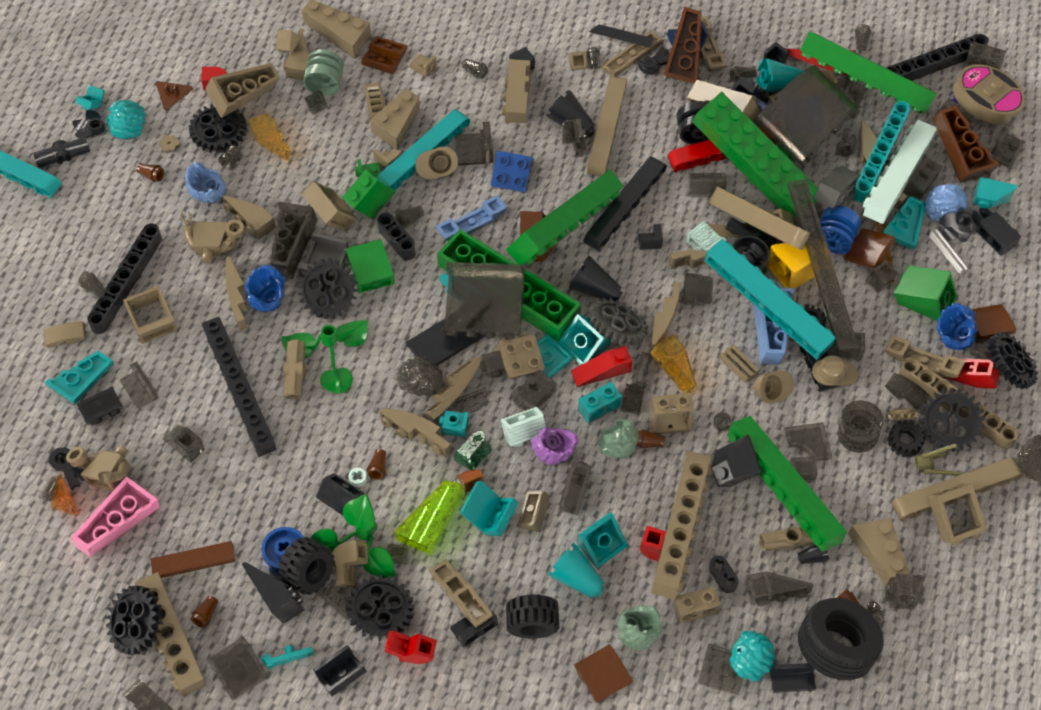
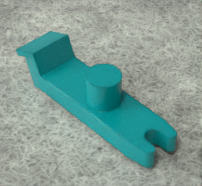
M288 645L284 648L286 654L271 658L267 653L261 657V661L270 670L274 666L312 656L314 653L312 647L295 651L293 645Z

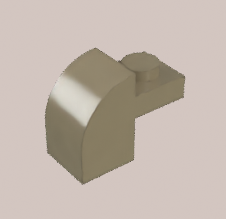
M357 540L342 543L332 552L334 554L333 560L335 565L333 567L336 568L335 577L338 586L355 587V566L368 564L367 543Z

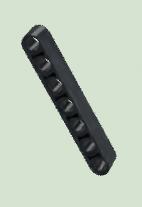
M976 34L891 65L887 69L913 81L984 54L989 39L984 34Z
M650 156L622 189L621 194L612 201L589 229L583 243L600 252V248L605 246L611 239L610 236L613 233L615 234L620 228L621 222L629 217L630 211L635 209L641 202L640 199L645 197L650 191L652 184L655 185L659 180V176L665 172L667 164Z
M150 223L143 227L89 313L87 320L92 332L95 334H102L108 329L123 305V300L128 297L159 247L162 236L156 224Z

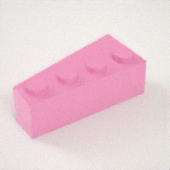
M126 476L71 537L74 546L87 556H93L160 508L158 499Z

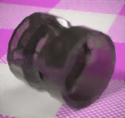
M229 145L225 150L226 153L221 154L218 158V162L225 168L229 164L228 170H232L236 166L235 163L243 158V154L235 146Z

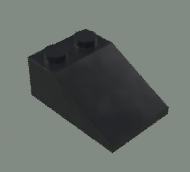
M246 562L241 564L271 613L283 624L305 610L301 605L304 602L302 597L292 586L287 587L280 580Z

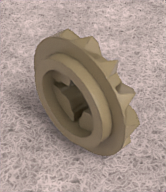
M914 408L890 409V412H886V418L890 420L914 419L918 416V411L914 410Z

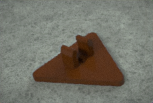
M156 82L164 110L170 109L193 89L189 85Z

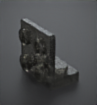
M1012 116L1010 122H1005L1002 128L1004 132L999 133L995 141L996 144L990 153L993 155L994 161L997 160L999 165L1008 169L1012 168L1026 142L1009 135L1016 119L1014 116Z
M490 121L483 122V129H480V133L455 135L459 166L493 163Z

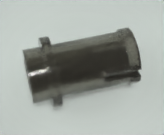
M590 47L587 51L589 68L593 69L594 65L595 69H599L600 50L597 47Z

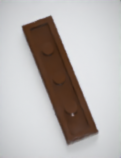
M232 541L150 558L152 574L158 572L161 578L236 562Z

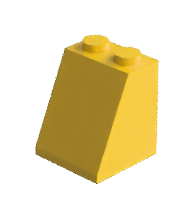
M818 238L807 240L803 250L787 243L775 244L770 248L767 267L785 288H797L824 271L830 251L827 245Z

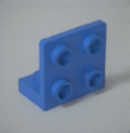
M497 151L491 186L526 192L530 168L534 164V158Z

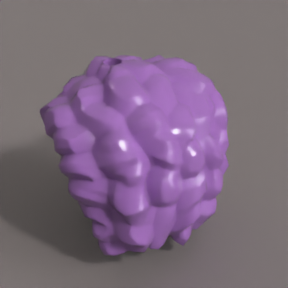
M555 427L543 428L536 437L531 439L534 453H536L541 462H545L547 465H556L561 461L565 462L568 460V457L575 450V445L579 443L576 433Z

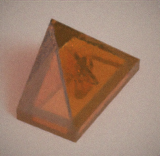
M62 474L57 476L51 508L77 516L79 515L78 509Z

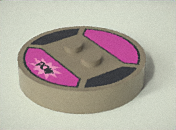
M970 65L964 68L953 86L954 96L961 107L972 116L988 123L1006 124L1012 122L1025 104V96L1019 84L1005 72L991 66Z

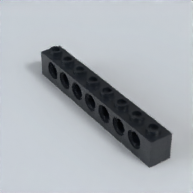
M220 317L201 323L257 456L261 457L277 450L272 434Z

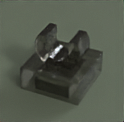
M320 90L304 98L312 115L328 107Z

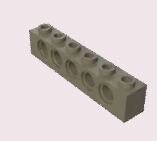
M156 572L134 582L135 585L150 588L149 591H154V597H159L156 604L162 605L158 611L165 614V617L159 620L163 624L158 625L161 633L155 634L159 640L156 646L160 655L164 654L167 659L163 663L167 673L172 672L174 676L171 682L175 692L180 691L182 696H185L207 686L159 573ZM167 632H173L170 637H164ZM174 650H181L178 655H171ZM182 668H188L186 673L179 674Z

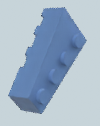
M779 288L787 292L791 299L793 298L795 288ZM753 304L760 364L779 365L785 354L788 334Z

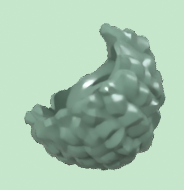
M617 420L616 425L601 430L599 451L601 454L614 458L630 456L634 453L639 440L638 429L635 428V425L630 420Z
M640 605L622 611V615L618 619L620 634L617 637L627 648L633 650L649 648L659 637L663 622L659 621L660 615L656 607Z

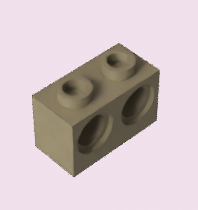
M714 586L678 595L673 601V608L679 624L719 614L721 607Z

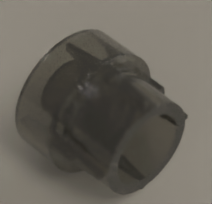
M685 273L683 289L685 298H683V305L710 304L713 294V278L702 276V274Z

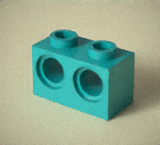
M610 382L579 398L578 410L589 424L621 407L622 395L614 384Z

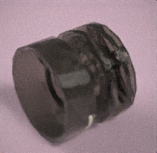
M858 400L847 404L842 410L837 433L839 442L843 447L857 453L868 452L873 449L878 443L883 425L881 410L869 401Z

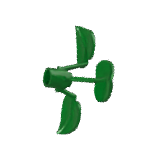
M368 321L349 322L339 326L337 329L332 325H325L322 327L317 341L309 333L281 336L282 345L287 352L289 341H304L305 359L311 356L312 350H316L322 340V344L330 348L333 370H327L322 373L320 377L321 386L332 393H344L351 387L352 374L347 368L336 370L333 346L337 343V340L340 343L344 342L348 347L362 345L367 339Z
M367 494L349 501L343 508V516L346 522L351 526H356L354 532L338 540L335 531L320 529L310 537L331 549L332 552L339 544L344 543L355 535L360 540H368V564H363L366 572L377 577L382 575L383 578L396 576L391 554L382 547H374L370 550L371 543L374 540L372 535L377 531L378 526L375 522L374 511Z

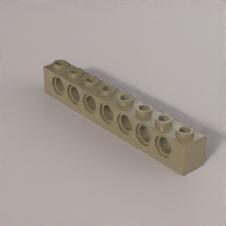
M687 451L651 589L653 594L675 599L677 592H682L684 580H681V575H686L689 563H686L685 559L691 556L693 546H690L689 543L694 541L697 529H693L694 524L698 525L701 513L697 511L698 508L703 507L705 497L701 495L702 491H707L709 481L705 479L706 476L711 475L712 465L709 464L711 456Z

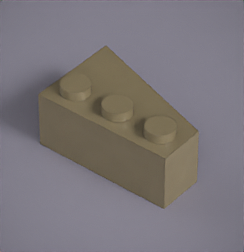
M509 59L508 78H505V88H507V91H504L503 102H506V105L502 106V116H505V122L526 123L530 60Z

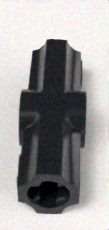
M82 137L69 142L58 140L52 144V147L33 152L39 168L55 162L63 164L62 162L64 161L69 162L72 157L88 153L90 149L86 137Z

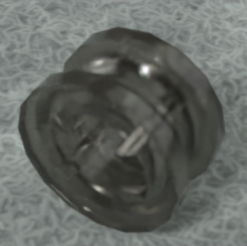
M723 412L716 414L713 421L714 428L721 432L727 431L731 425V417ZM719 419H723V421L725 419V425L719 424Z

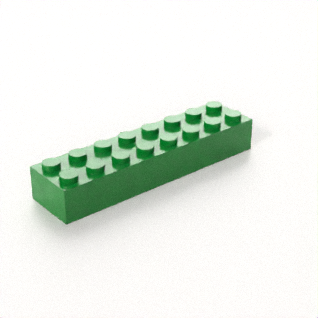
M722 91L696 114L692 120L694 125L778 209L781 208L791 213L793 223L817 202L814 196L818 187Z
M611 169L526 230L505 250L519 267L525 263L530 265L537 259L536 255L540 257L548 250L547 246L551 249L559 242L558 238L563 240L570 234L569 230L572 233L580 226L579 222L584 224L590 219L589 215L593 217L600 211L599 207L604 209L610 204L609 199L614 200L621 194L619 190L624 185Z
M461 229L437 253L438 266L453 276L463 277L492 296L491 300L545 334L548 333L558 342L576 315L581 313V303L523 267H519L518 264Z

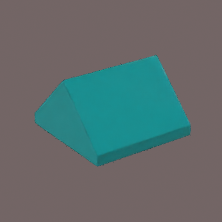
M610 512L578 535L577 546L598 569L629 545L613 513Z

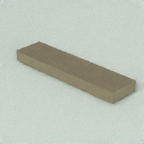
M651 30L644 35L654 38L650 47L632 43L604 63L602 69L610 76L616 77L661 45L663 39Z

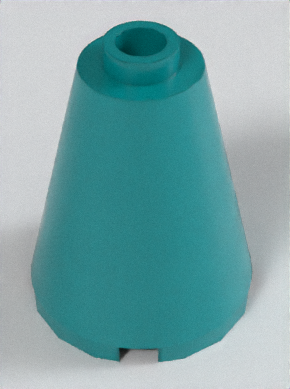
M762 59L757 71H760V77H756V83L767 91L765 94L798 88L807 81V74L804 70L771 59Z
M573 542L571 544L573 550L567 549L553 566L556 570L553 573L549 571L547 575L590 598H593V596L598 598L605 590L603 587L605 582Z

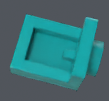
M89 85L86 95L77 96L75 103L81 105L85 110L99 108L102 106L105 90Z

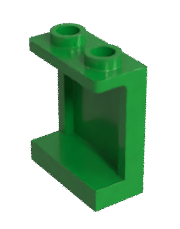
M382 239L346 248L347 259L353 274L356 275L355 281L358 282L356 286L359 294L395 284L394 274Z

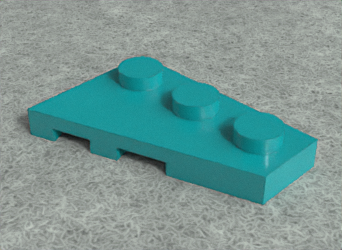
M910 196L882 233L894 236L896 243L914 250L917 246L926 203Z
M96 351L79 361L75 367L68 371L65 369L60 372L61 375L52 380L48 379L44 383L47 387L75 405L111 368L114 362L100 351Z

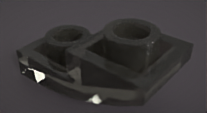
M894 373L884 386L898 400L903 397L916 410L922 408L930 396L920 386L897 373Z

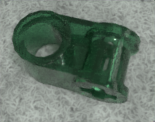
M481 431L473 433L455 451V462L469 470L477 468L479 463L492 451L491 445L486 441L485 433Z

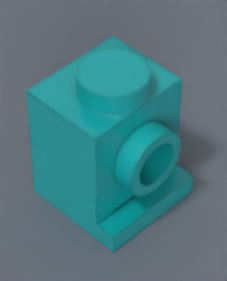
M445 410V415H441L439 420L442 434L466 437L469 412L459 413Z

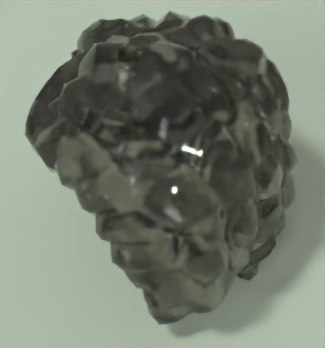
M425 356L407 359L398 368L396 373L399 388L407 390L410 394H415L418 397L422 395H435L443 384V371Z
M1038 434L1021 446L1018 453V466L1027 478L1041 483V435Z

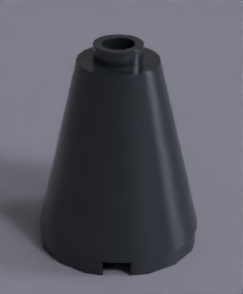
M567 90V95L565 97L561 95L549 108L551 113L546 114V116L580 137L585 138L587 136L589 138L595 132V124L573 92Z
M588 256L583 262L584 265L581 266L570 283L569 288L601 300L603 298L607 301L609 298L613 301L619 300L623 293L620 291L622 287L592 257Z

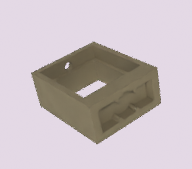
M313 181L302 193L304 198L327 225L345 231L357 219L332 188Z
M159 286L149 288L142 293L131 295L123 300L141 344L177 330L174 318ZM160 301L166 317L140 327L133 311Z
M691 393L652 397L649 412L651 432L658 435L690 432L694 415Z
M962 483L928 496L943 542L957 545L963 542L962 539L979 537L981 532L987 530L972 483ZM965 495L975 527L953 534L943 503Z

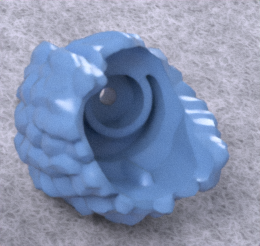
M200 162L190 164V167H187L185 186L188 189V193L195 200H199L202 203H217L226 194V184L216 170L209 169Z
M955 184L934 187L928 192V197L925 200L927 204L925 212L930 216V220L939 222L940 218L946 213H957L967 207L966 193L962 187Z

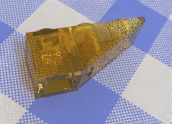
M269 113L248 119L250 130L256 142L288 162L291 152L288 144L283 143L284 138L281 131L276 129L278 127L275 119H271Z
M672 334L658 342L650 353L684 394L691 393L697 385L686 348Z

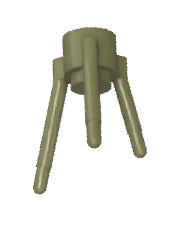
M957 444L915 456L917 470L924 471V475L942 474L959 476L965 473L931 469V467H934L935 458L948 455L947 451L956 448Z

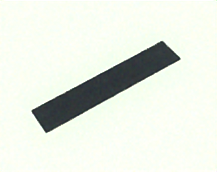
M600 24L589 31L645 47H650L654 40L651 37Z

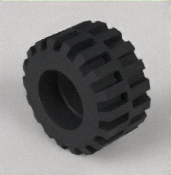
M309 537L298 538L297 542L293 541L291 546L285 549L286 552L281 556L282 560L278 566L280 567L278 570L279 575H281L280 579L304 595L318 592L329 581L330 575L334 571L335 561L333 560L334 554L331 553V549Z
M539 594L523 595L511 599L506 604L507 632L513 636L527 639L543 638L556 633L560 628L557 600Z

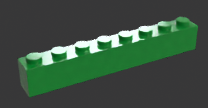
M809 31L800 48L802 56L808 59L814 57L818 59V64L824 67L830 65L834 67V72L841 75L844 72L850 75L849 79L857 83L860 80L865 83V87L874 90V88L881 90L880 94L887 98H890V96L897 98L896 102L905 101L913 106L912 110L920 114L922 111L927 112L936 96L934 91Z
M748 416L733 422L727 434L730 441L734 442L746 435H750L762 470L759 473L760 477L774 492L777 499L787 508L788 512L796 519L800 527L809 535L813 543L822 552L840 545L847 533L845 528L755 420Z

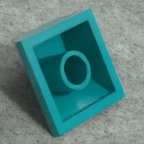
M981 177L973 191V204L981 208H992L1007 203L1016 191L1017 185Z
M577 314L560 338L558 344L582 365L603 353L610 345L611 338L605 339L604 334H598L599 329L593 328L595 324L590 323L591 319Z

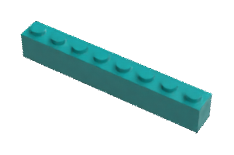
M721 239L706 252L705 262L816 360L833 346L836 337L832 331L827 328L825 329L816 317L810 316L801 304L794 302L787 292L779 289L772 279H768L758 267L748 262V259L743 254H739L731 243Z

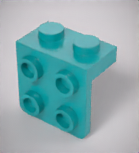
M477 481L461 509V514L484 535L501 536L506 530V526L515 513L519 502L515 498H500L484 482Z

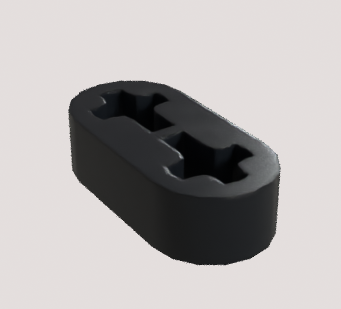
M713 557L709 564L712 576L723 592L733 593L736 591L739 583L737 576L724 557ZM715 562H717L718 564H723V573L720 571L719 568H714ZM725 576L729 582L733 581L732 587L724 585L726 582Z

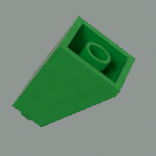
M365 169L342 198L355 210L370 218H374L396 191L372 169Z
M910 265L902 273L901 281L894 289V297H896L899 305L935 321L941 317L942 310L955 303L958 297L950 271Z

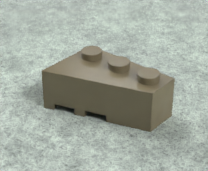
M407 88L404 89L370 119L371 132L398 150L410 125H412L420 110L419 97Z
M891 518L852 525L848 533L851 540L853 539L859 551L869 561L870 566L884 585L891 586L905 583L910 572Z

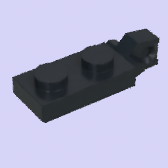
M733 217L725 228L730 233H735L741 237L754 236L760 238L768 246L769 252L771 246L777 242V239L747 222L743 224Z

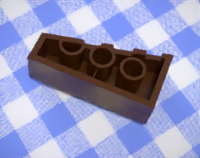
M684 7L664 72L665 77L693 85L699 80L701 11Z
M957 106L940 110L935 115L933 121L959 182L992 173L999 166L997 160L994 161L991 157V152L988 148L984 147L979 141L980 137L977 133L971 130L969 122Z

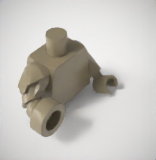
M188 211L189 218L187 220H184L183 212L180 214L181 220L185 223L183 225L185 240L189 247L195 250L196 255H202L201 262L205 264L212 263L213 256H222V254H226L236 248L237 242L245 232L244 225L240 220H230L229 222L193 221L190 224L192 214Z
M118 445L114 452L103 450L100 453L92 454L90 457H88V453L82 447L78 446L71 449L66 456V460L72 467L85 469L81 476L91 486L109 491H114L125 477H128V472L131 468V465L125 459L129 451L122 445Z

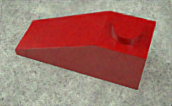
M623 346L608 350L571 370V374L576 386L581 387L630 373L633 361L627 347Z
M962 359L965 360V364L958 378L943 377L976 388L996 389L1000 374L999 369L994 367L996 364L991 359Z

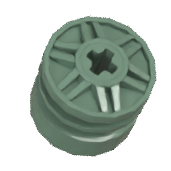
M316 50L310 53L303 78L304 87L313 94L334 95L338 92L344 68L343 59L338 54L329 50Z

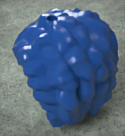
M264 264L263 267L260 266L258 269H253L251 276L247 277L245 292L248 295L250 306L258 311H275L280 305L281 298L284 296L285 277L272 265L267 266Z
M952 303L951 306L942 310L941 317L937 319L938 324L936 328L946 348L965 350L970 348L975 342V334L978 331L977 322L975 320V312L970 307L961 305V303Z

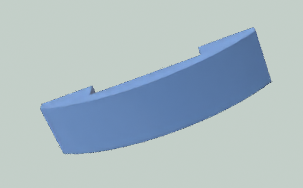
M496 195L482 202L481 208L455 221L450 218L436 225V229L445 241H449L459 229L471 234L496 220L507 210V206Z

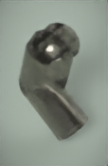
M871 601L867 605L868 611L880 625L884 620L882 609L877 602Z

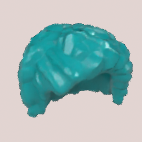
M127 99L114 102L109 107L110 114L106 119L111 135L126 140L140 136L141 130H143L142 125L146 123L144 120L146 115L144 108L137 102Z
M742 631L741 637L732 647V656L729 661L739 677L751 681H759L762 676L771 671L776 658L775 650L770 639L762 635L761 632Z

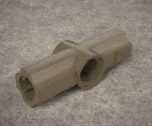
M291 340L287 344V358L283 364V375L285 378L284 397L287 399L302 398L303 378L306 376L304 341Z
M789 526L785 530L760 533L759 544L763 552L780 549L791 551L796 547L814 545L809 535L801 527L798 528L796 526ZM787 536L792 537L795 541L790 540Z

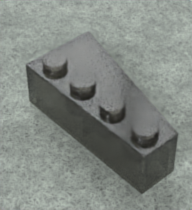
M279 202V214H277L276 219L277 228L274 233L275 242L272 247L270 264L276 270H279L285 278L293 279L318 219L313 207Z

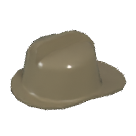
M439 147L425 151L416 160V171L422 178L428 180L449 175L457 168L458 156L455 151L448 147Z
M836 355L826 356L819 360L812 369L814 378L823 385L849 386L858 379L856 367Z
M774 371L758 376L755 385L751 386V389L755 390L756 395L764 402L775 403L784 401L793 392L794 382L788 372Z

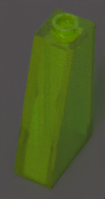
M444 480L397 527L394 532L395 540L432 555L464 495L463 487L455 481Z

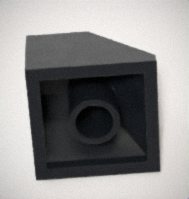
M746 435L716 450L711 469L717 487H732L762 472L750 435Z

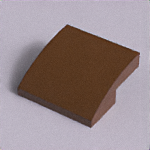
M376 36L369 44V51L362 58V65L394 74L408 46Z
M863 228L855 237L851 250L845 254L844 260L876 269L886 259L885 252L895 243V237Z
M1001 304L972 309L975 312V320L977 322L978 331L976 335L978 340L988 339L996 333L1003 331L1005 334H1015L1016 327L1010 315Z
M610 644L573 664L580 679L586 684L596 703L633 682L624 664Z

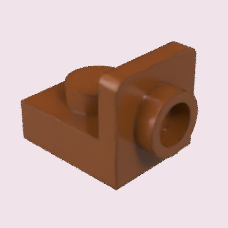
M474 468L458 474V479L464 492L471 491L477 481L483 482V474L480 469L476 470Z

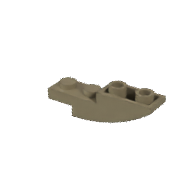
M383 408L380 410L381 423L387 428L392 427L395 429L397 435L402 439L407 438L411 441L416 436L420 443H427L431 446L432 451L437 455L442 454L447 457L451 452L450 443L440 437V427L433 422L402 410Z

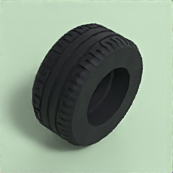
M828 598L815 603L808 611L798 631V644L806 661L821 674L837 680H855L866 675L878 659L884 645L883 633L875 617L860 604L843 598ZM828 631L843 635L851 642L853 647L837 642L830 636Z

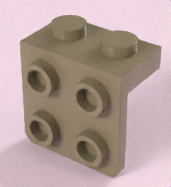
M535 334L521 335L510 340L503 339L498 342L494 349L496 357H502L507 376L510 379L542 372L545 368Z

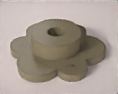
M165 135L162 137V141L159 142L163 152L175 151L176 147L180 145V141L174 135Z

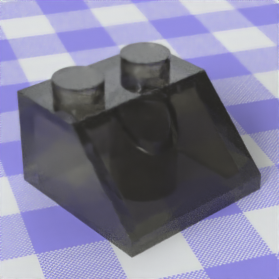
M244 636L207 659L212 671L232 701L269 677Z

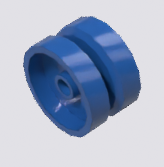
M280 527L268 533L263 540L261 547L266 568L272 575L280 578L281 575L278 572L280 567L278 566L282 560L281 556L286 552L285 549L291 546L293 541L297 542L298 538H304L300 531L292 527Z

